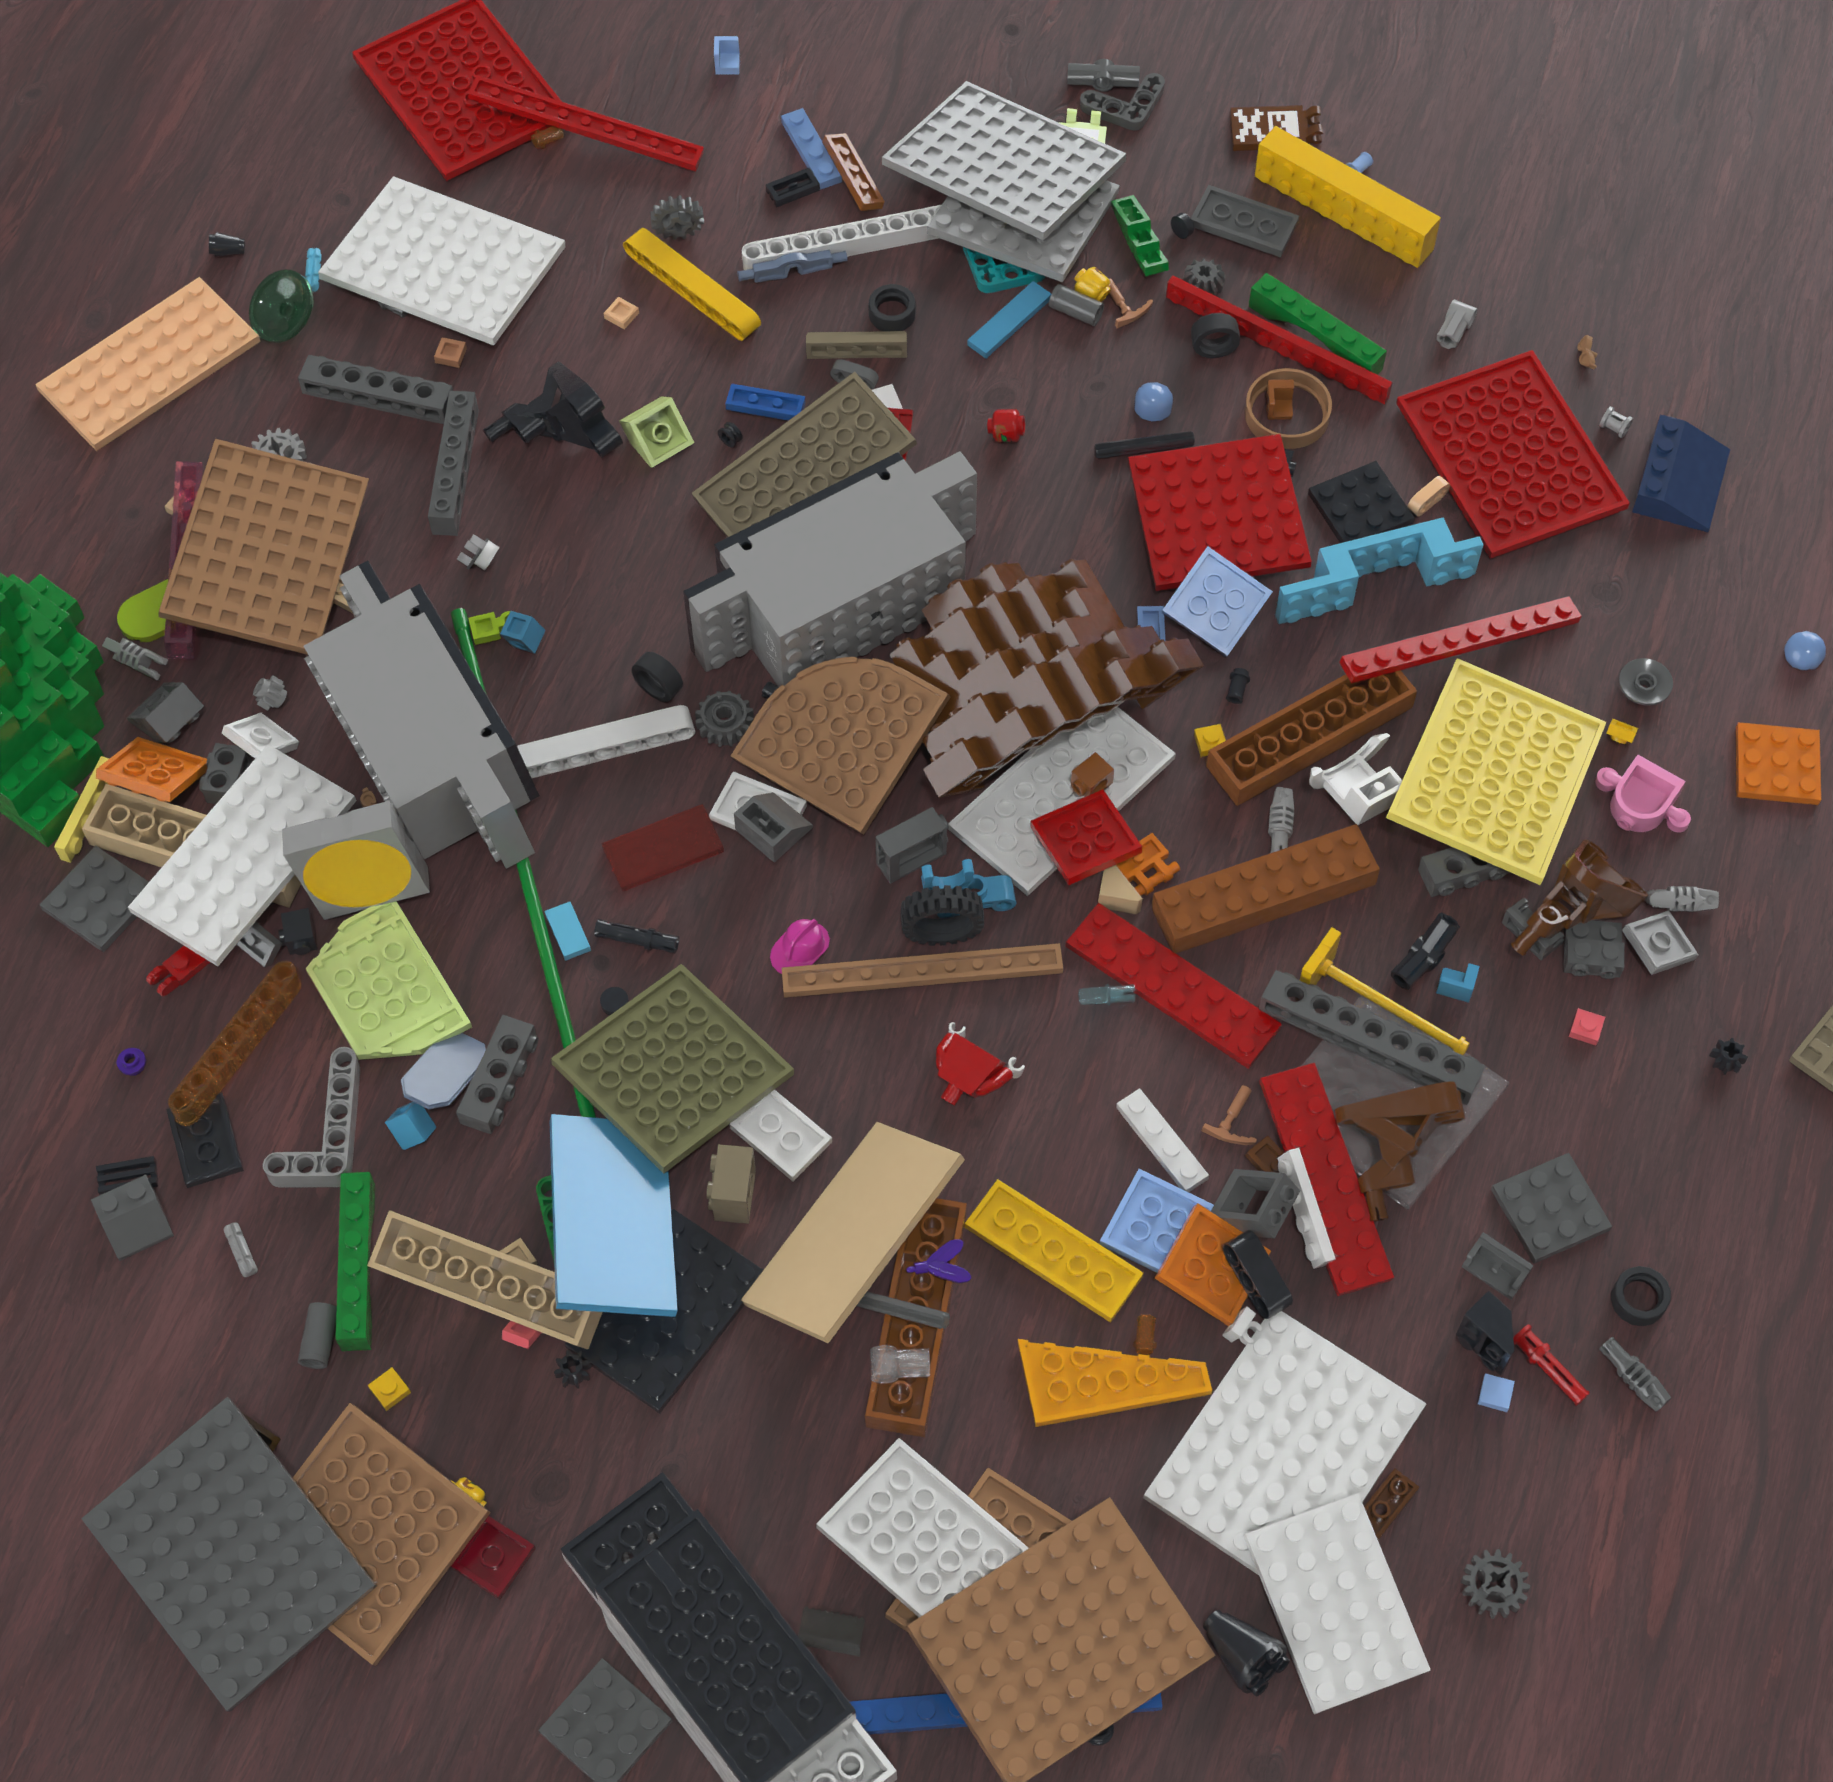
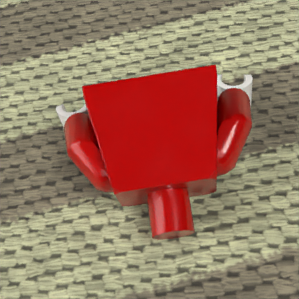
M954 1022L949 1024L948 1033L936 1048L938 1076L949 1082L941 1098L954 1106L963 1092L974 1098L985 1096L1001 1088L1012 1078H1019L1025 1067L1022 1065L1021 1068H1014L1013 1065L1017 1059L1015 1057L1010 1058L1007 1067H1004L1006 1063L965 1039L966 1028L964 1026L961 1031H954Z

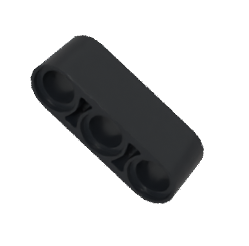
M1247 1230L1224 1243L1223 1252L1254 1307L1263 1318L1269 1319L1293 1304L1289 1289L1254 1232Z

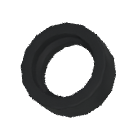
M888 284L877 288L871 294L868 303L869 318L877 329L883 332L903 331L914 322L916 301L908 288L897 284ZM888 301H897L907 307L905 312L895 316H888L878 311L879 305Z
M1212 313L1203 316L1191 328L1193 348L1202 357L1220 358L1229 355L1240 345L1238 323L1235 318L1228 314ZM1213 333H1227L1223 337L1217 339L1205 338L1206 336Z
M648 651L644 653L632 666L631 672L638 685L647 694L659 701H670L683 687V680L677 669L668 660L655 652Z
M1637 1266L1629 1268L1620 1274L1612 1289L1611 1302L1614 1311L1622 1320L1631 1325L1647 1326L1654 1324L1662 1318L1671 1302V1290L1667 1280L1659 1272L1649 1267ZM1633 1281L1644 1282L1650 1285L1658 1295L1656 1307L1647 1312L1631 1307L1624 1298L1626 1285Z

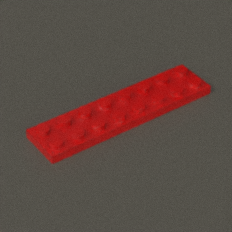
M1100 903L1094 907L1066 941L1068 949L1247 1069H1250L1281 1029L1282 1024L1259 1010V1008Z
M1315 1063L1260 1078L1259 1083L1284 1151L1300 1149L1336 1258L1334 1261L1327 1263L1326 1267L1337 1297L1392 1281L1394 1279L1393 1272L1374 1221H1370L1367 1202L1364 1194H1361L1357 1175Z

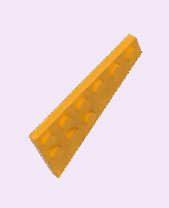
M1018 1339L1017 1342L1035 1427L1212 1394L1206 1362L1174 1358L1166 1360L1150 1358V1355L1138 1354V1356L1126 1355L1118 1351L1079 1346L1074 1348L1063 1347L1044 1342V1344L1031 1343L1023 1339Z

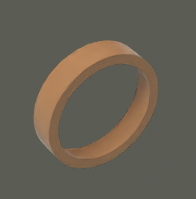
M1290 368L1272 370L1258 377L1249 388L1245 405V419L1249 429L1256 437L1280 434L1261 425L1252 413L1255 400L1267 390L1268 380L1293 379L1294 387L1301 388L1316 398L1323 414L1321 424L1306 433L1297 435L1281 434L1284 449L1301 448L1317 441L1325 433L1329 425L1332 410V400L1326 386L1312 374Z

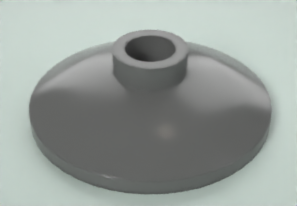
M1639 658L1628 662L1622 668L1619 675V685L1624 695L1631 701L1641 705H1656L1669 697L1673 688V678L1669 670L1660 662L1648 658Z

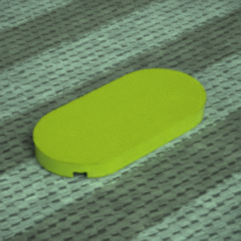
M169 579L130 597L121 605L117 614V622L125 637L131 640H140V642H151L186 625L159 617V609Z

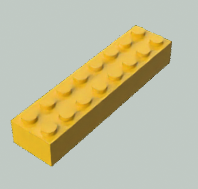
M1277 126L1259 143L1254 177L1258 178L1261 182L1269 184L1281 193L1294 198L1302 205L1310 207L1322 216L1333 220L1343 228L1349 229L1363 239L1374 243L1384 251L1390 252L1416 268L1434 250L1441 217Z

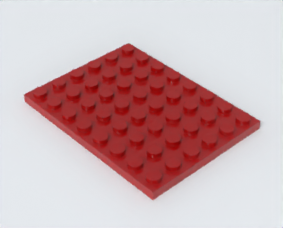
M460 0L352 52L353 59L446 181L556 128L468 98V92L476 75H480L561 101L482 0Z
M1533 350L1397 397L1396 404L1439 475L1450 483L1449 492L1477 537L1480 536L1483 548L1490 559L1624 511L1629 507L1630 502Z

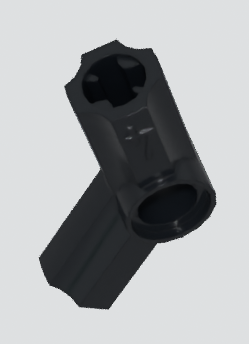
M1442 912L1439 913L1425 934L1421 935L1408 951V955L1391 971L1390 976L1399 987L1409 990L1428 970L1432 971L1441 962L1446 953L1444 951L1460 928L1454 918Z

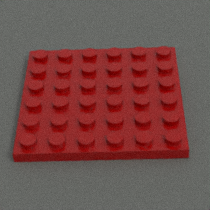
M1281 434L1128 457L1130 474L1156 591L1178 588L1207 546L1251 577L1311 568L1312 561Z

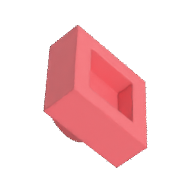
M1578 1008L1569 1037L1596 1046L1605 1017Z
M510 1321L502 1330V1340L529 1349L542 1332Z

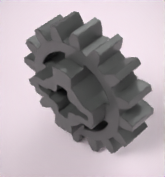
M681 195L676 199L669 196L666 202L659 200L660 206L654 205L653 211L650 212L652 229H656L657 235L663 233L665 239L669 236H672L673 240H676L677 236L686 239V234L695 235L694 230H701V224H704L703 208L699 206L698 201L691 202V197L683 200Z
M1500 1549L1496 1550L1494 1556H1491L1488 1550H1484L1482 1559L1474 1555L1471 1559L1472 1565L1467 1564L1463 1571L1468 1575L1462 1577L1461 1583L1468 1585V1587L1463 1590L1462 1594L1463 1596L1471 1595L1472 1599L1468 1604L1470 1607L1476 1604L1480 1606L1478 1614L1482 1615L1485 1610L1490 1611L1491 1619L1495 1618L1497 1612H1500L1503 1618H1507L1509 1608L1514 1613H1517L1520 1609L1519 1603L1524 1604L1528 1597L1523 1593L1529 1591L1530 1585L1523 1583V1581L1527 1579L1529 1574L1528 1572L1520 1573L1519 1569L1523 1564L1521 1561L1515 1564L1511 1562L1513 1554L1509 1553L1506 1558L1501 1557ZM1476 1574L1479 1575L1477 1578L1481 1581L1479 1589L1476 1587ZM1501 1579H1503L1500 1586L1496 1585L1495 1587H1491L1487 1590V1588L1490 1585V1582H1499ZM1511 1579H1514L1515 1582L1514 1594L1512 1593L1514 1590L1510 1587Z

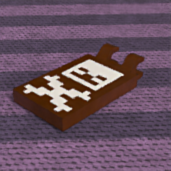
M1302 105L1231 107L1230 122L1233 151L1258 150L1259 143L1275 126L1306 143H1322L1321 134H1323V128L1319 116H1321L1320 106H1311L1304 111Z

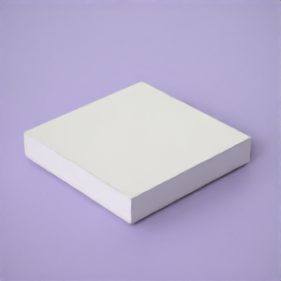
M262 713L225 725L221 733L255 759L268 744L284 754L297 749L299 744L295 737Z

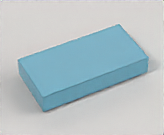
M571 902L544 911L565 961L591 951Z

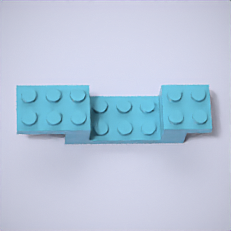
M1443 517L1320 548L1313 579L1280 587L1275 617L1278 624L1293 623L1301 618L1316 617L1333 610H1344L1353 605L1359 577L1372 572H1383L1388 568L1396 566H1407L1412 562H1416L1426 587L1435 584L1442 585L1458 578H1469L1476 573L1483 548L1482 540L1479 536L1454 542Z

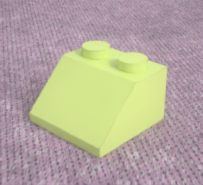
M660 397L619 421L630 444L650 467L656 466L694 443L672 397Z

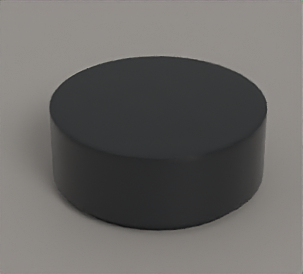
M1178 213L1171 218V228L1179 238L1185 239L1193 234L1194 224L1187 214Z
M619 987L606 989L600 997L601 1008L609 1016L629 1002L627 993Z

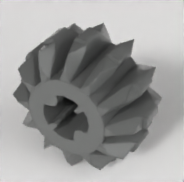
M1203 257L1201 262L1193 260L1191 265H1187L1183 280L1216 296L1217 293H1221L1223 290L1225 272L1222 271L1221 264L1215 265L1214 259L1207 262Z

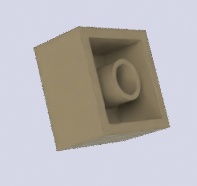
M718 1144L717 1155L712 1154L710 1172L713 1173L712 1182L708 1181L707 1185L708 1209L713 1210L714 1221L749 1224L756 1174L753 1147Z

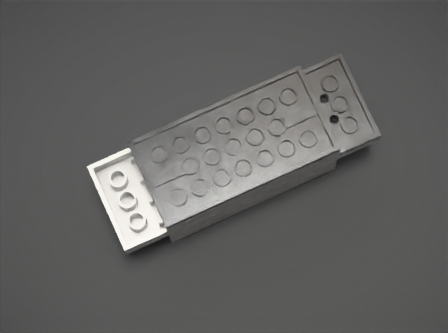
M663 1472L561 1548L566 1563L601 1607L608 1629L724 1782H894L897 1780V1770L857 1721L856 1710L702 1513L698 1509L695 1511L691 1509Z

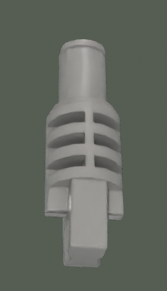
M1276 787L1270 806L1268 833L1272 837L1271 853L1287 848L1288 838L1293 834L1294 801L1293 790L1289 788Z

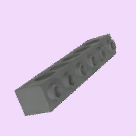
M308 355L298 377L302 394L444 424L449 392L453 391L452 385L444 382L424 380L421 377H410L393 371L387 372L370 366L364 367L347 361L341 362L324 356L317 357L313 355Z
M449 392L428 512L432 535L458 536L479 412L475 392Z

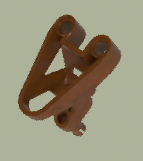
M1583 840L1565 860L1554 889L1547 895L1542 905L1526 921L1528 926L1511 943V946L1519 954L1525 956L1526 952L1540 937L1552 938L1563 927L1568 930L1580 922L1585 924L1593 919L1629 917L1649 895L1637 882L1631 878L1623 877L1606 861L1609 857L1598 845L1590 840ZM1570 890L1582 901V903L1570 892ZM1559 901H1566L1575 911L1571 913Z
M1441 1082L1347 1104L1334 1110L1337 1125H1357L1359 1129L1379 1139L1382 1159L1358 1178L1361 1194H1366L1370 1221H1379L1377 1209L1382 1221L1389 1219L1383 1191L1416 1184L1411 1158L1418 1155L1419 1149L1438 1126L1457 1123L1466 1119L1460 1090H1457L1456 1082ZM1398 1126H1420V1128L1413 1137Z

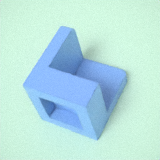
M714 36L716 74H739L740 52L737 36Z

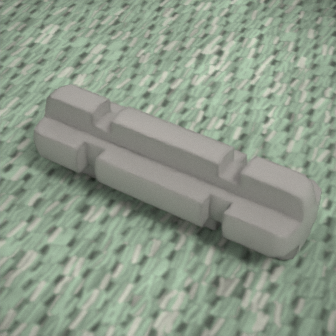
M234 1222L226 1225L224 1233L229 1241L236 1262L239 1264L242 1275L249 1277L256 1274L258 1269L252 1259L253 1257L239 1224Z

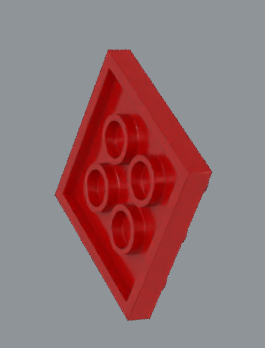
M1104 789L1030 821L1031 829L1068 885L1142 853V845Z

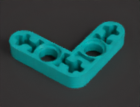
M963 247L976 285L981 292L993 293L1028 285L1032 281L1035 283L1040 282L1046 277L1010 263L996 266L993 257ZM982 258L987 260V263L985 265H977L974 261ZM1008 272H1015L1018 274V276L1016 278L1010 279L1006 277L1005 274ZM987 273V277L990 282L984 280V274Z

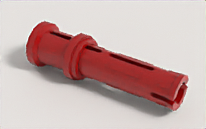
M1527 1324L1513 1337L1514 1345H1517L1529 1357L1528 1362L1530 1364H1537L1577 1406L1590 1392L1550 1353V1345L1547 1342L1543 1343L1531 1331V1325Z

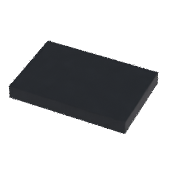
M222 1092L166 1109L187 1188L244 1171L225 1097Z

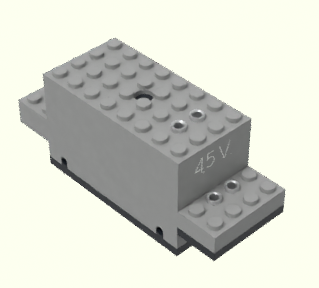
M959 451L915 474L900 453L897 452L714 544L717 574L683 591L690 649L701 666L708 672L722 667L727 661L735 657L745 655L752 649L775 683L780 687L782 684L785 686L789 681L797 677V673L815 664L836 658L864 656L873 648L881 644H887L896 636L904 632H910L919 624L927 621L922 609L929 604L928 600L936 594L944 593L948 589L947 585L959 578L965 580V541L976 534V471Z
M368 560L339 575L344 585L340 587V590L355 618L304 645L309 655L304 659L384 801L392 803L404 824V830L408 838L415 843L424 860L477 830L483 841L486 842L496 862L501 860L506 869L534 854L535 851L515 809L540 795L515 741L422 586L418 584L390 599Z

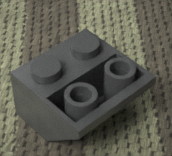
M774 792L751 797L734 813L735 830L774 863L813 828L809 821Z

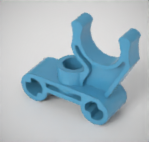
M971 859L963 860V869L959 873L948 877L934 876L931 865L921 867L923 889L933 890V886H939L940 889H943L944 885H951V889L955 886L962 887V890L965 888L979 889L980 892L977 893L982 898L983 908L992 907L995 911H1007L1014 908L1017 904L1010 876L982 877L975 875ZM938 913L937 915L938 917L943 919L958 916L960 914Z

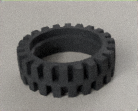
M944 885L943 889H940L939 886H933V890L924 888L922 893L918 891L913 892L912 896L908 895L901 903L903 934L913 942L918 941L919 944L923 945L928 942L930 946H935L936 943H940V946H945L946 942H950L953 945L957 944V940L961 942L967 941V937H975L984 928L982 898L975 891L971 892V889L965 888L962 890L960 886H955L951 889V885ZM938 913L960 914L943 919L925 918L926 916Z

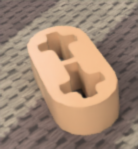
M1437 476L1412 497L1407 507L1416 516H1421L1446 495L1450 488V483L1441 476Z

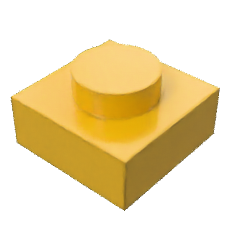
M1612 719L1607 734L1612 735L1611 739L1616 742L1626 744L1628 741L1632 743L1638 728Z
M1221 724L1194 729V737L1201 757L1208 756L1210 749L1226 741Z
M393 1368L387 1370L368 1385L370 1391L386 1411L411 1393Z

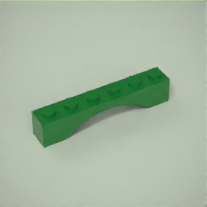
M1264 274L1251 287L1248 307L1265 318L1286 321L1299 326L1318 338L1334 354L1377 375L1383 370L1387 350L1270 274Z
M370 1172L341 1173L336 1341L341 1351L371 1350L370 1267L367 1265L370 1260L371 1231L375 1213V1183Z

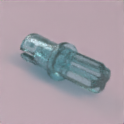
M1105 984V987L1079 989L1078 998L1081 1005L1106 1003V1006H1110L1111 1003L1135 1002V994H1123L1135 991L1134 984L1109 986V984Z

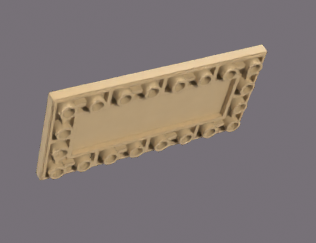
M876 1122L741 1301L745 1306L829 1343L965 1159L958 1152Z

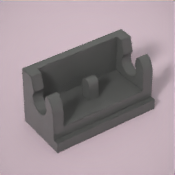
M1522 898L1515 905L1508 908L1502 924L1516 937L1528 926L1526 921L1533 914L1528 908L1527 903L1529 901L1526 898ZM1559 932L1552 938L1540 937L1529 950L1542 961L1563 944L1564 935Z
M1483 1232L1468 1253L1462 1268L1512 1300L1529 1276L1533 1265Z

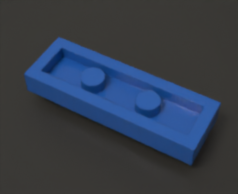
M731 384L725 405L726 410L789 421L804 410L806 400L805 396Z

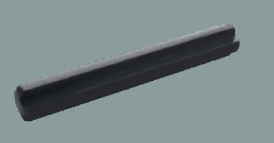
M1192 431L1097 443L1094 446V453L1096 458L1099 459L1190 447L1194 445L1195 437Z

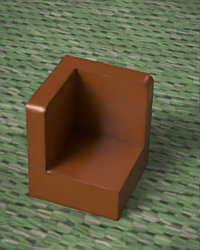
M1293 379L1268 380L1266 390L1267 420H1291L1293 418Z

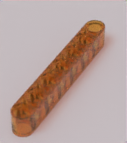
M281 961L273 966L170 1095L168 1105L178 1124L189 1126L201 1117L298 994L302 983L297 969L292 962Z

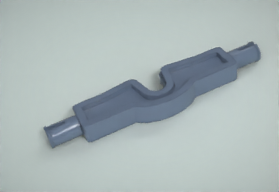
M830 250L808 254L802 252L789 253L776 260L755 263L752 265V269L737 271L738 280L741 282L754 279L757 283L767 280L784 279L788 276L791 267H797L798 273L801 275L830 269L833 263L847 261V253L842 251L831 254Z

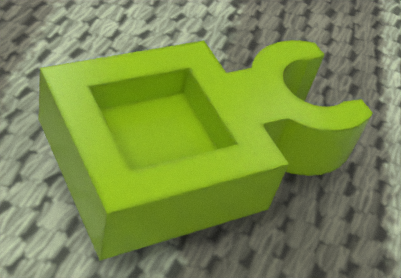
M510 611L504 612L498 618H495L494 612L468 618L475 645L501 639L500 632Z

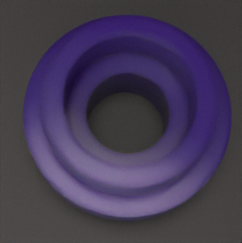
M137 1048L125 1049L117 1058V1067L125 1075L134 1076L141 1073L146 1064L144 1053ZM135 1058L134 1062L126 1063L127 1060Z

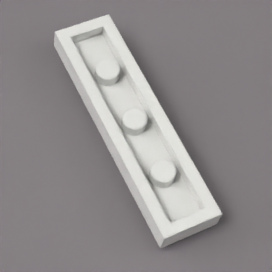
M1140 1088L1117 1103L1116 1108L1180 1189L1190 1192L1208 1180L1209 1174Z
M1291 1149L1277 1158L1279 1162L1278 1170L1279 1173H1285L1301 1190L1293 1204L1297 1217L1296 1225L1304 1238L1306 1256L1311 1261L1313 1269L1325 1266L1336 1258L1300 1149Z

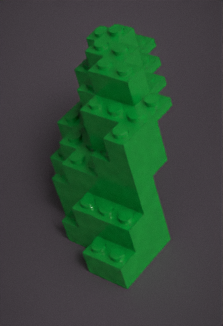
M0 573V812L48 848L60 836L80 798L79 794L73 789L95 769L100 757H104L98 742L93 739L104 727V723L95 706V703L104 695L95 671L104 661L97 645L77 632L76 626L85 617L75 598L41 574L27 584L14 574L7 578Z

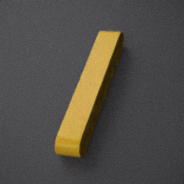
M641 228L623 243L624 250L633 260L736 339L743 341L761 326V320L756 312L647 229Z

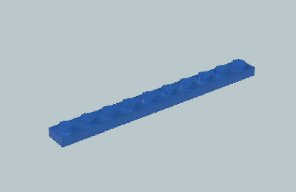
M1161 1693L1131 1713L1162 1710ZM948 1694L850 1701L856 1710L857 1721L868 1735L967 1727Z

